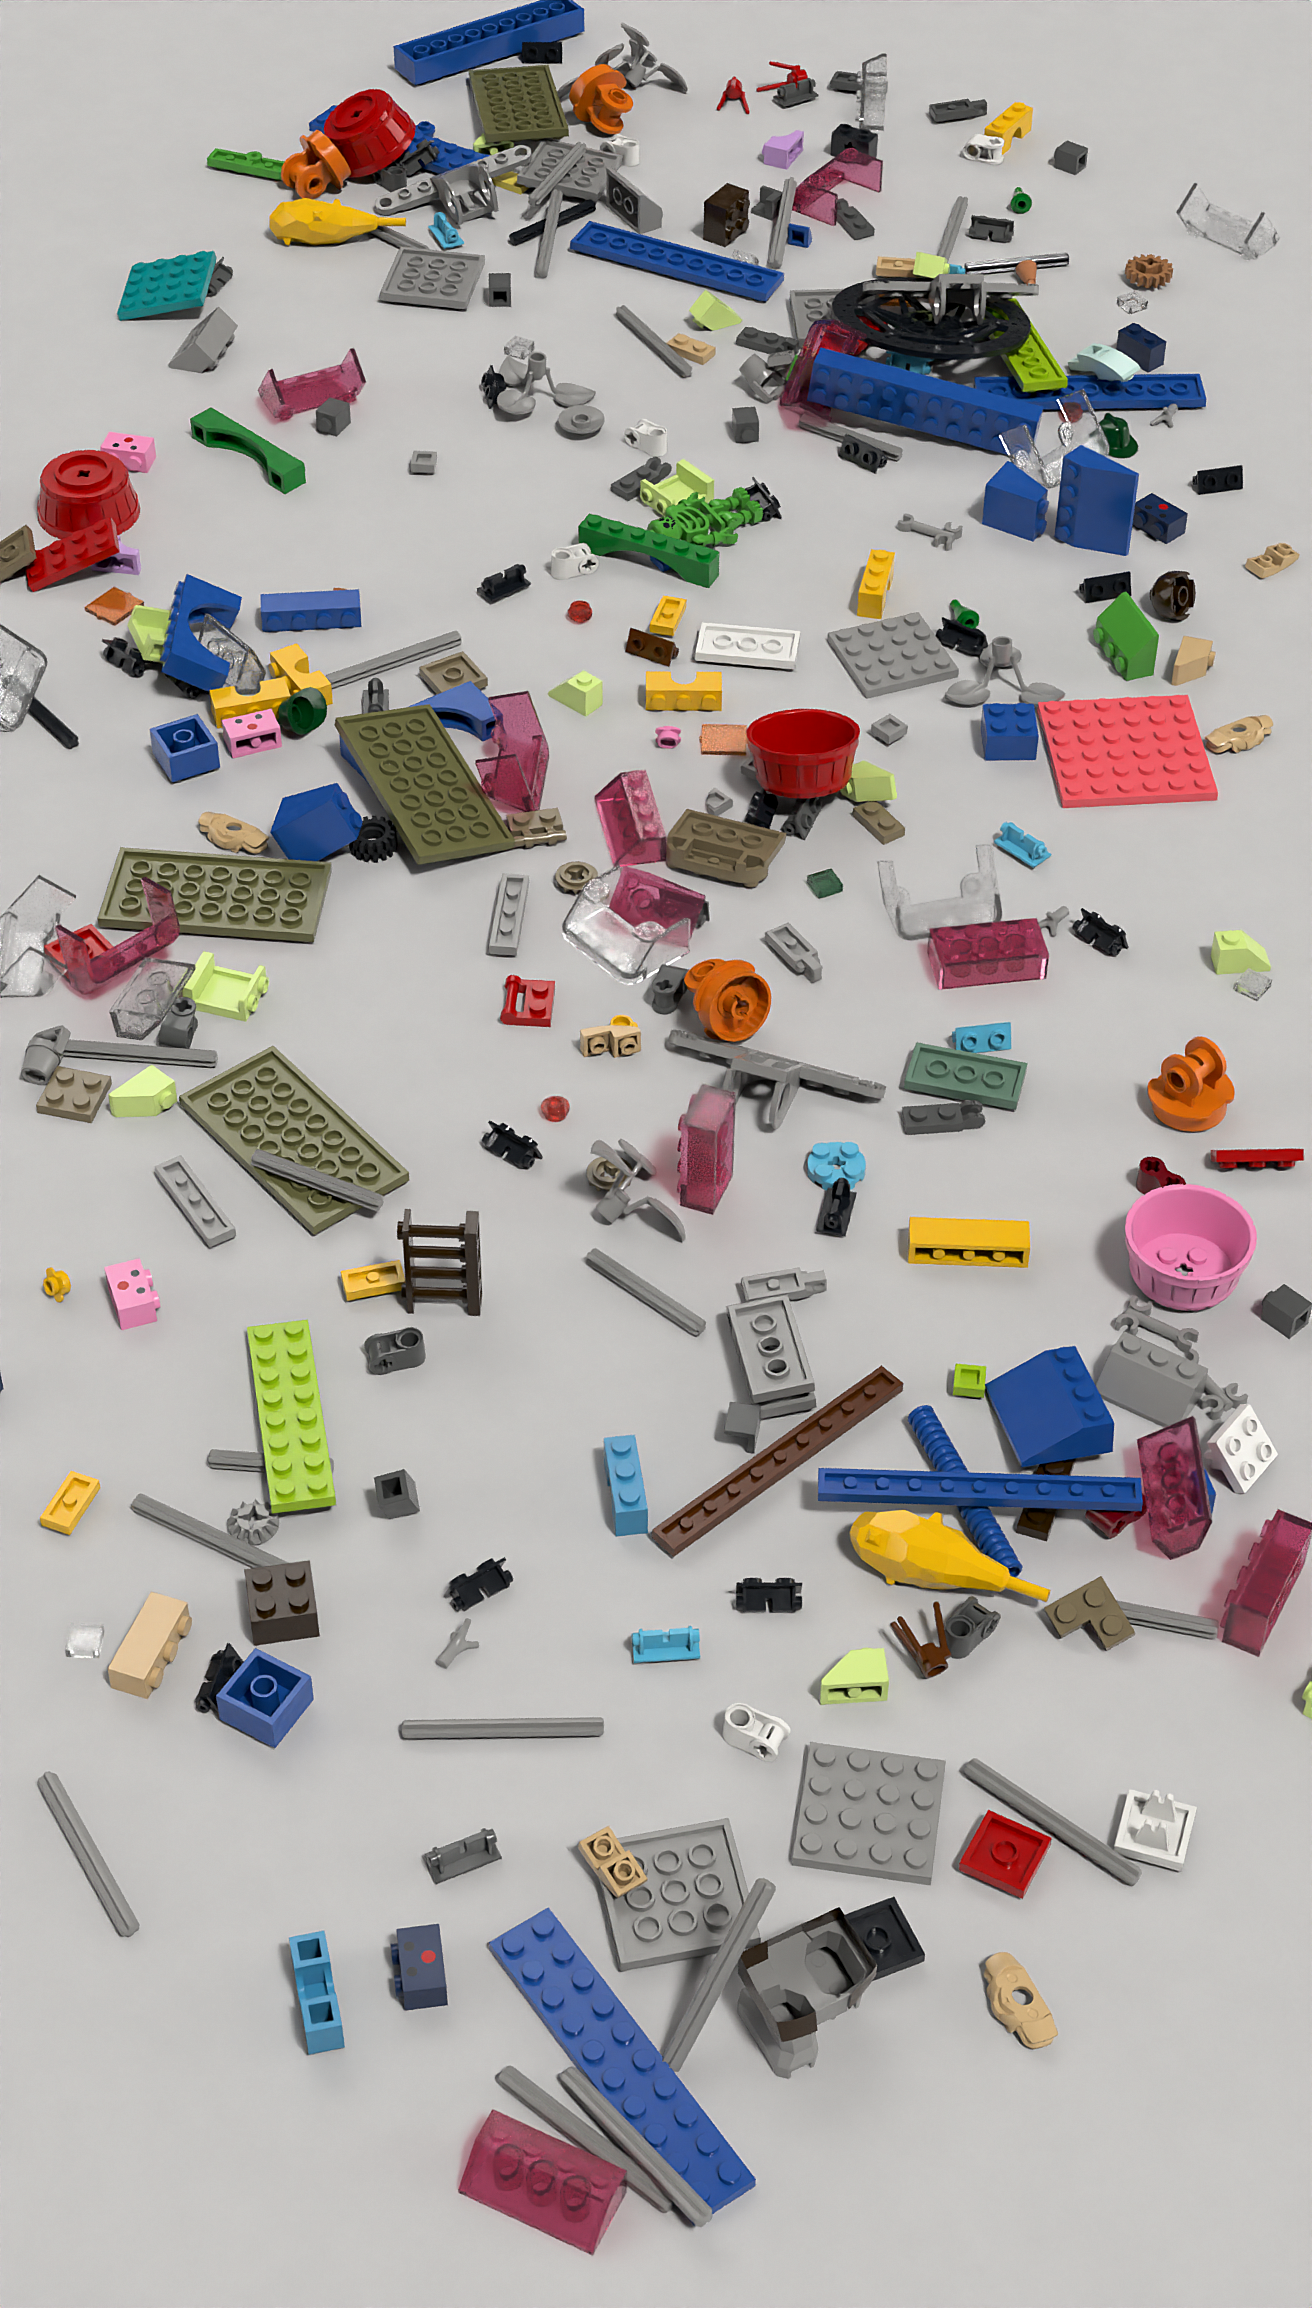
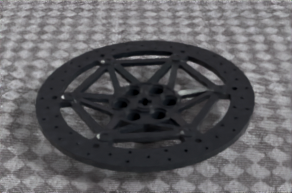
M896 277L869 281H872V283L874 281L885 283L889 281L931 282L933 279ZM864 282L845 288L835 296L832 302L831 312L834 321L849 335L884 350L922 358L969 360L1002 355L1022 346L1029 338L1031 323L1027 314L1013 302L1001 300L999 296H990V299H986V306L999 313L1005 320L997 319L985 309V319L982 325H978L976 321L960 322L967 306L958 303H947L945 305V314L942 315L940 324H935L932 312L928 311L916 298H911V295L903 294V297L897 298L902 315L878 308V306L895 299L890 298L889 294H885L867 304H858L870 296L877 295L863 293ZM906 301H907L916 311H913V312L908 311ZM958 307L954 316L946 315L947 313ZM856 315L864 316L884 333L867 326ZM887 324L893 326L895 329H891ZM996 331L1005 332L993 340L975 343ZM971 333H975V334H973V335H971V336H969V337H965V336H964V335H968V334H971Z

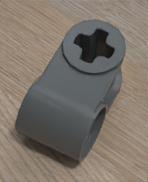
M395 161L385 168L372 173L375 182L386 188L389 192L407 186L406 169Z
M666 964L660 966L658 974L652 983V990L655 993L652 1008L656 1013L670 1014L676 1010L683 994L687 991L684 978L689 969Z
M180 997L171 1003L167 1016L160 1027L158 1037L160 1046L190 1048L194 1033L198 1027V1020L194 1016L196 1004L193 999Z
M406 1327L383 1334H374L364 1342V1348L371 1359L369 1361V1368L371 1372L377 1375L415 1368L423 1364L426 1359L423 1334L414 1327ZM380 1360H383V1366L381 1365Z
M974 1596L969 1597L962 1604L961 1608L948 1618L945 1625L946 1641L952 1654L951 1657L955 1659L967 1657L984 1639L994 1632L1001 1615L996 1611L990 1612L978 1604V1599Z

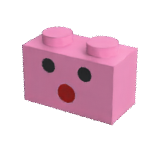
M109 432L100 447L101 451L119 458L128 471L148 473L156 459L153 437Z
M272 709L222 720L224 742L232 758L282 747L280 726Z
M140 1258L104 1267L107 1287L121 1330L156 1322L155 1309L160 1308L159 1297L156 1290H150V1287L153 1286L149 1269H143Z

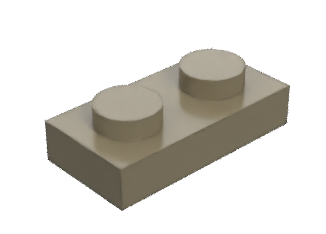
M869 801L853 808V817L883 845L905 836V827L877 801Z

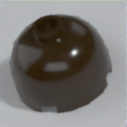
M1168 571L1159 576L1150 590V600L1154 610L1161 617L1182 621L1189 617L1190 614L1185 613L1189 607L1194 606L1196 595L1194 580L1189 579L1187 576L1190 575L1189 572Z

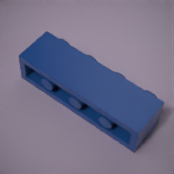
M359 589L260 594L263 632L362 627Z

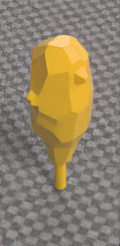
M308 198L281 202L269 216L270 229L277 239L284 240L286 245H290L292 241L311 245L335 244L376 230L378 226H406V218L377 217L376 215L351 207L342 206L339 199H335L332 204Z
M907 1510L864 1512L858 1516L849 1533L853 1548L859 1557L885 1575L886 1582L890 1585L898 1581L929 1589L972 1588L1002 1592L1007 1588L1047 1602L1051 1590L1010 1576L1006 1566L980 1552L962 1531L943 1525L942 1513L935 1512L929 1519L917 1516Z

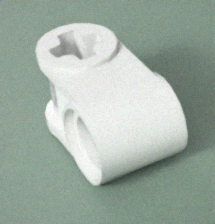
M615 134L610 141H605L600 145V151L623 155L622 164L624 166H636L640 163L639 141L637 139Z
M974 134L963 147V154L971 161L999 165L1004 161V156L1002 155L1004 139Z
M641 419L637 422L636 426L629 427L624 431V438L631 447L655 457L663 456L667 453V429L665 427L654 424L647 419Z
M585 543L559 547L551 553V576L558 580L589 575L596 571L599 566V560L595 555L591 554L589 546Z
M735 1703L730 1705L726 1709L723 1726V1738L726 1743L751 1753L763 1761H775L779 1754L778 1747L782 1740L787 1739L791 1732L788 1724L778 1717L765 1714L747 1704Z

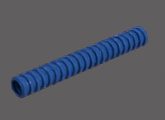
M929 1405L915 1408L909 1414L908 1422L936 1471L969 1472L937 1415L934 1413L933 1408ZM957 1506L959 1513H961L982 1553L1006 1566L1010 1576L1017 1577L1021 1573L1023 1566L1018 1561V1557L1007 1538H1005V1534L992 1515L988 1506Z

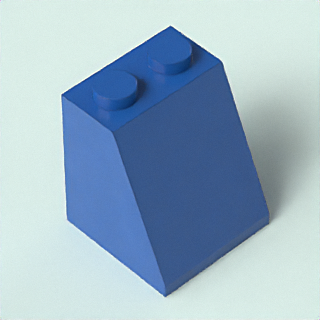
M1007 461L985 486L982 524L1033 542L1040 534L1044 533L1047 526L1045 513L1049 507V501L1047 500L1048 490L1012 462Z
M338 783L282 798L270 833L288 859L318 861L355 841L358 838L363 822L360 814L355 811L349 802L348 795L342 791Z

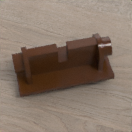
M630 628L625 652L669 667L672 657L676 658L678 656L679 648L676 647L675 642Z

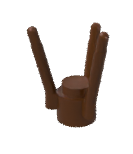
M937 1601L933 1603L940 1647H936L933 1642L920 1646L902 1616L897 1618L899 1625L895 1621L891 1623V1627L896 1632V1635L917 1662L922 1674L926 1678L934 1677L944 1672L948 1668L946 1659L952 1656L947 1646L940 1604Z

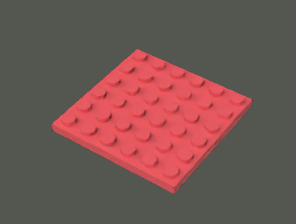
M1188 695L1038 702L1037 712L1062 808L1217 800L1218 790Z

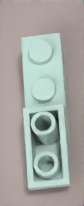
M1096 343L1091 344L1077 353L1076 357L1068 361L1071 370H1079L1081 372L1093 371L1098 379L1108 381L1121 380V382H1126L1134 377L1133 374L1140 370V366L1122 352Z

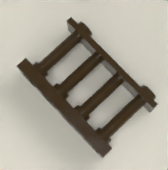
M405 1209L403 1221H398L397 1240H403L406 1283H402L401 1299L402 1301H407L408 1314H414L415 1299L462 1300V1303H468V1316H480L483 1291L479 1211H466L465 1223H460L459 1226L412 1225L411 1209ZM413 1237L459 1238V1242H465V1244H461L460 1247L414 1246ZM414 1258L460 1259V1262H465L466 1265H462L461 1268L415 1266ZM416 1278L461 1280V1283H467V1285H463V1288L416 1286Z

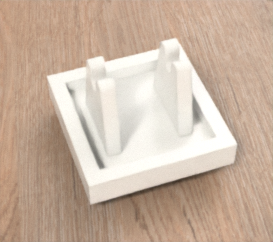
M1240 1404L1207 1442L1210 1449L1204 1453L1205 1458L1213 1460L1209 1464L1212 1469L1224 1472L1235 1494L1246 1493L1278 1455L1250 1404Z
M1129 1789L1114 1851L1125 1857L1182 1872L1197 1807L1174 1801V1796L1170 1793L1165 1798H1162L1158 1790H1153L1150 1795Z

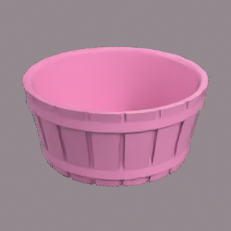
M1173 1184L1151 1190L1145 1196H1141L1136 1200L1132 1208H1130L1125 1221V1242L1129 1253V1268L1136 1285L1151 1300L1177 1310L1206 1309V1307H1213L1225 1300L1234 1291L1241 1274L1249 1265L1257 1243L1256 1228L1247 1211L1243 1210V1207L1237 1201L1227 1197L1226 1194L1199 1185ZM1180 1265H1186L1187 1269H1192L1193 1272H1188L1187 1276H1183L1181 1272L1175 1269H1179Z

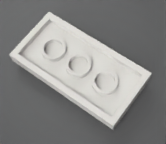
M702 622L695 660L708 663L718 662L731 665L740 664L755 667L795 669L800 631Z

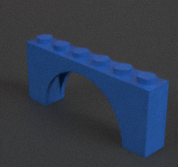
M186 574L184 581H178L173 595L175 597L172 601V610L168 618L170 622L165 632L167 635L160 661L163 662L161 672L209 692V690L223 687L228 677L230 662L218 657L204 647L194 636L189 625L193 623H212L231 629L239 613L242 597Z
M471 681L408 706L430 704L444 728L468 732L479 738L482 742L504 733L503 712ZM339 735L341 756L368 783L367 779L365 778L364 774L362 773L361 769L359 768L358 764L356 763L355 759L353 758L343 739Z

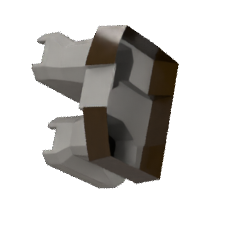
M840 1907L743 1951L738 1960V1975L745 1988L741 1989L737 2012L776 2076L789 2079L791 2078V2072L807 2064H809L810 2068L814 2067L818 2055L817 2025L829 2019H835L837 2015L846 2012L847 2007L848 2009L853 2005L855 2008L859 2007L862 1994L876 1976L877 1964Z

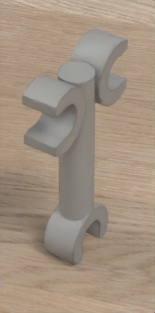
M904 514L903 521L899 520L897 527L902 532L914 530L935 537L934 547L937 548L940 544H946L945 551L951 550L954 540L961 538L963 528L960 525L957 529H951V522H947L945 529L942 530L914 521V517L910 514Z
M1137 1295L1130 1298L1126 1313L1120 1314L1116 1318L1115 1330L1119 1331L1123 1325H1128L1131 1327L1130 1334L1136 1336L1140 1325L1176 1341L1178 1349L1184 1353H1189L1192 1347L1190 1341L1194 1343L1198 1341L1199 1332L1193 1328L1179 1330L1150 1317L1152 1302L1149 1301L1146 1306L1139 1307L1137 1306Z
M1190 1349L1188 1359L1198 1364L1199 1354L1194 1349ZM1207 1374L1205 1390L1209 1395L1201 1399L1200 1408L1213 1407L1209 1417L1211 1420L1219 1419L1222 1416L1223 1410L1237 1409L1240 1404H1247V1394L1234 1396L1238 1390L1237 1383L1229 1384L1224 1393Z

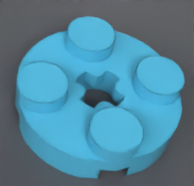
M829 1142L817 1143L813 1146L812 1152L808 1157L807 1174L813 1183L816 1181L822 1184V1189L827 1191L828 1188L833 1187V1183L836 1180L845 1178L848 1180L851 1190L855 1188V1183L860 1181V1179L862 1181L865 1177L866 1161L856 1143ZM832 1165H840V1169H834Z

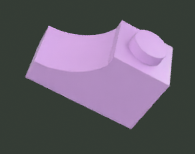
M796 130L786 136H772L762 148L764 164L787 170L803 151L804 132Z
M117 535L120 552L91 565L92 571L139 575L141 571L139 549L125 546L121 543L120 536Z

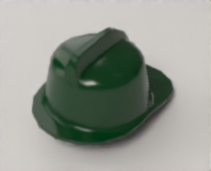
M1106 413L1104 419L1099 422L1097 429L1092 433L1093 440L1105 453L1112 457L1124 459L1134 456L1138 451V444L1130 435L1128 423L1122 418Z
M313 687L304 688L282 701L278 709L279 718L276 720L287 731L295 732L299 735L307 734L324 722L327 715L326 700L318 689Z

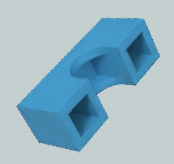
M635 1435L604 1438V1467L607 1485L611 1489L612 1516L616 1537L648 1533V1507Z
M325 1930L289 1937L308 2054L345 2048L342 2021L334 1989Z

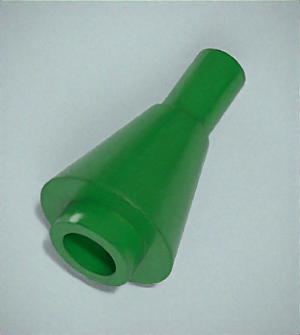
M1017 187L1014 190L1015 195L1011 201V208L1014 212L1023 214L1030 210L1032 200L1029 195L1023 192L1022 188Z
M956 599L951 601L950 607L954 611L955 620L971 629L976 628L980 620L978 613L961 605Z

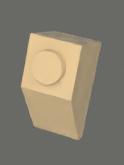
M1183 636L1174 664L1171 685L1177 686L1206 676L1208 666L1213 667L1216 652L1212 651L1213 641Z

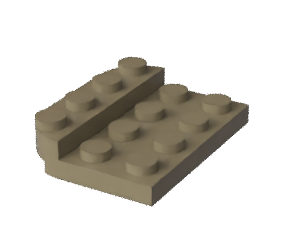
M686 809L668 833L666 847L667 865L671 868L689 870L698 875L705 874L717 877L722 881L742 883L746 887H756L759 881L768 876L769 865L785 844L786 833Z

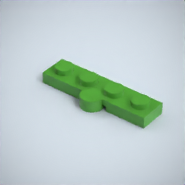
M215 148L207 157V165L217 169L252 174L256 177L273 178L276 181L282 180L281 168L285 161L262 158V154L257 151L243 154Z

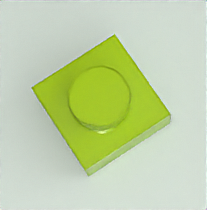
M955 1363L953 1395L984 1398L986 1366Z

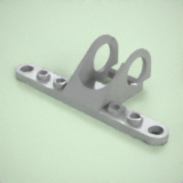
M518 145L387 193L376 199V211L379 215L389 216L388 214L392 215V213L397 211H404L440 198L456 225H461L467 220L492 211L497 212L499 211L497 195L491 178L513 171L516 167L528 165L527 163L530 164V161H532L531 149L525 145ZM519 153H520V155H521V153H523V155H524V153H525V155H526V156H524V157H517V155H519ZM484 181H486L488 185L490 196L486 190ZM478 191L486 206L462 214L459 198L467 209L472 208L475 205L468 194ZM384 203H385V204H386V203H388V204L390 203V206H388V207H382V205H384Z
M939 274L931 282L889 281L885 283L874 281L872 283V281H867L863 283V293L889 294L890 298H901L903 294L911 295V298H924L927 295L935 324H940L942 315L945 314L946 303L962 304L971 310L974 321L978 325H982L985 316L986 299H990V296H999L1001 300L1012 299V296L1039 295V285L1028 283V286H1026V283L1017 285V283L984 282V274Z
M671 1030L668 1040L670 1043L700 1051L699 1055L710 1059H716V1056L726 1058V1063L731 1064V1068L726 1070L720 1098V1112L723 1115L728 1114L732 1106L737 1104L745 1086L756 1080L777 1082L769 1113V1122H772V1127L775 1129L781 1126L803 1079L807 1080L806 1084L822 1088L823 1084L834 1087L833 1091L840 1094L850 1095L851 1091L870 1097L884 1098L886 1086L881 1083L874 1082L872 1084L873 1081L869 1083L868 1080H859V1077L705 1036L698 1038L697 1035L690 1032L685 1034L686 1031L682 1033L681 1030ZM736 1074L734 1088L729 1099L731 1085ZM783 1090H784L783 1100H782L780 1109H779V1111H778V1107H779L781 1095H782Z

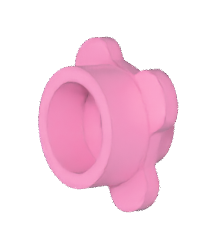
M673 726L656 728L655 733L658 735L656 742L660 747L671 749L681 742V737H679L681 733L680 728Z

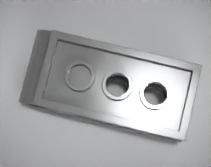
M788 1294L726 1306L731 1335L751 1405L761 1406L760 1419L817 1408L814 1395V1379Z

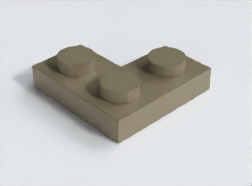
M1102 1576L1044 1607L1045 1613L1060 1638L1090 1623L1105 1650L1108 1651L1135 1636L1134 1629Z

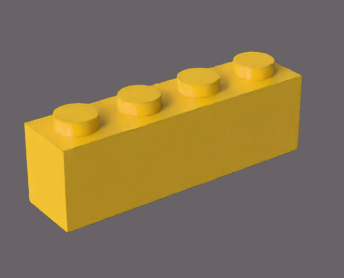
M909 1218V1264L1028 1268L1030 1255L1029 1221Z

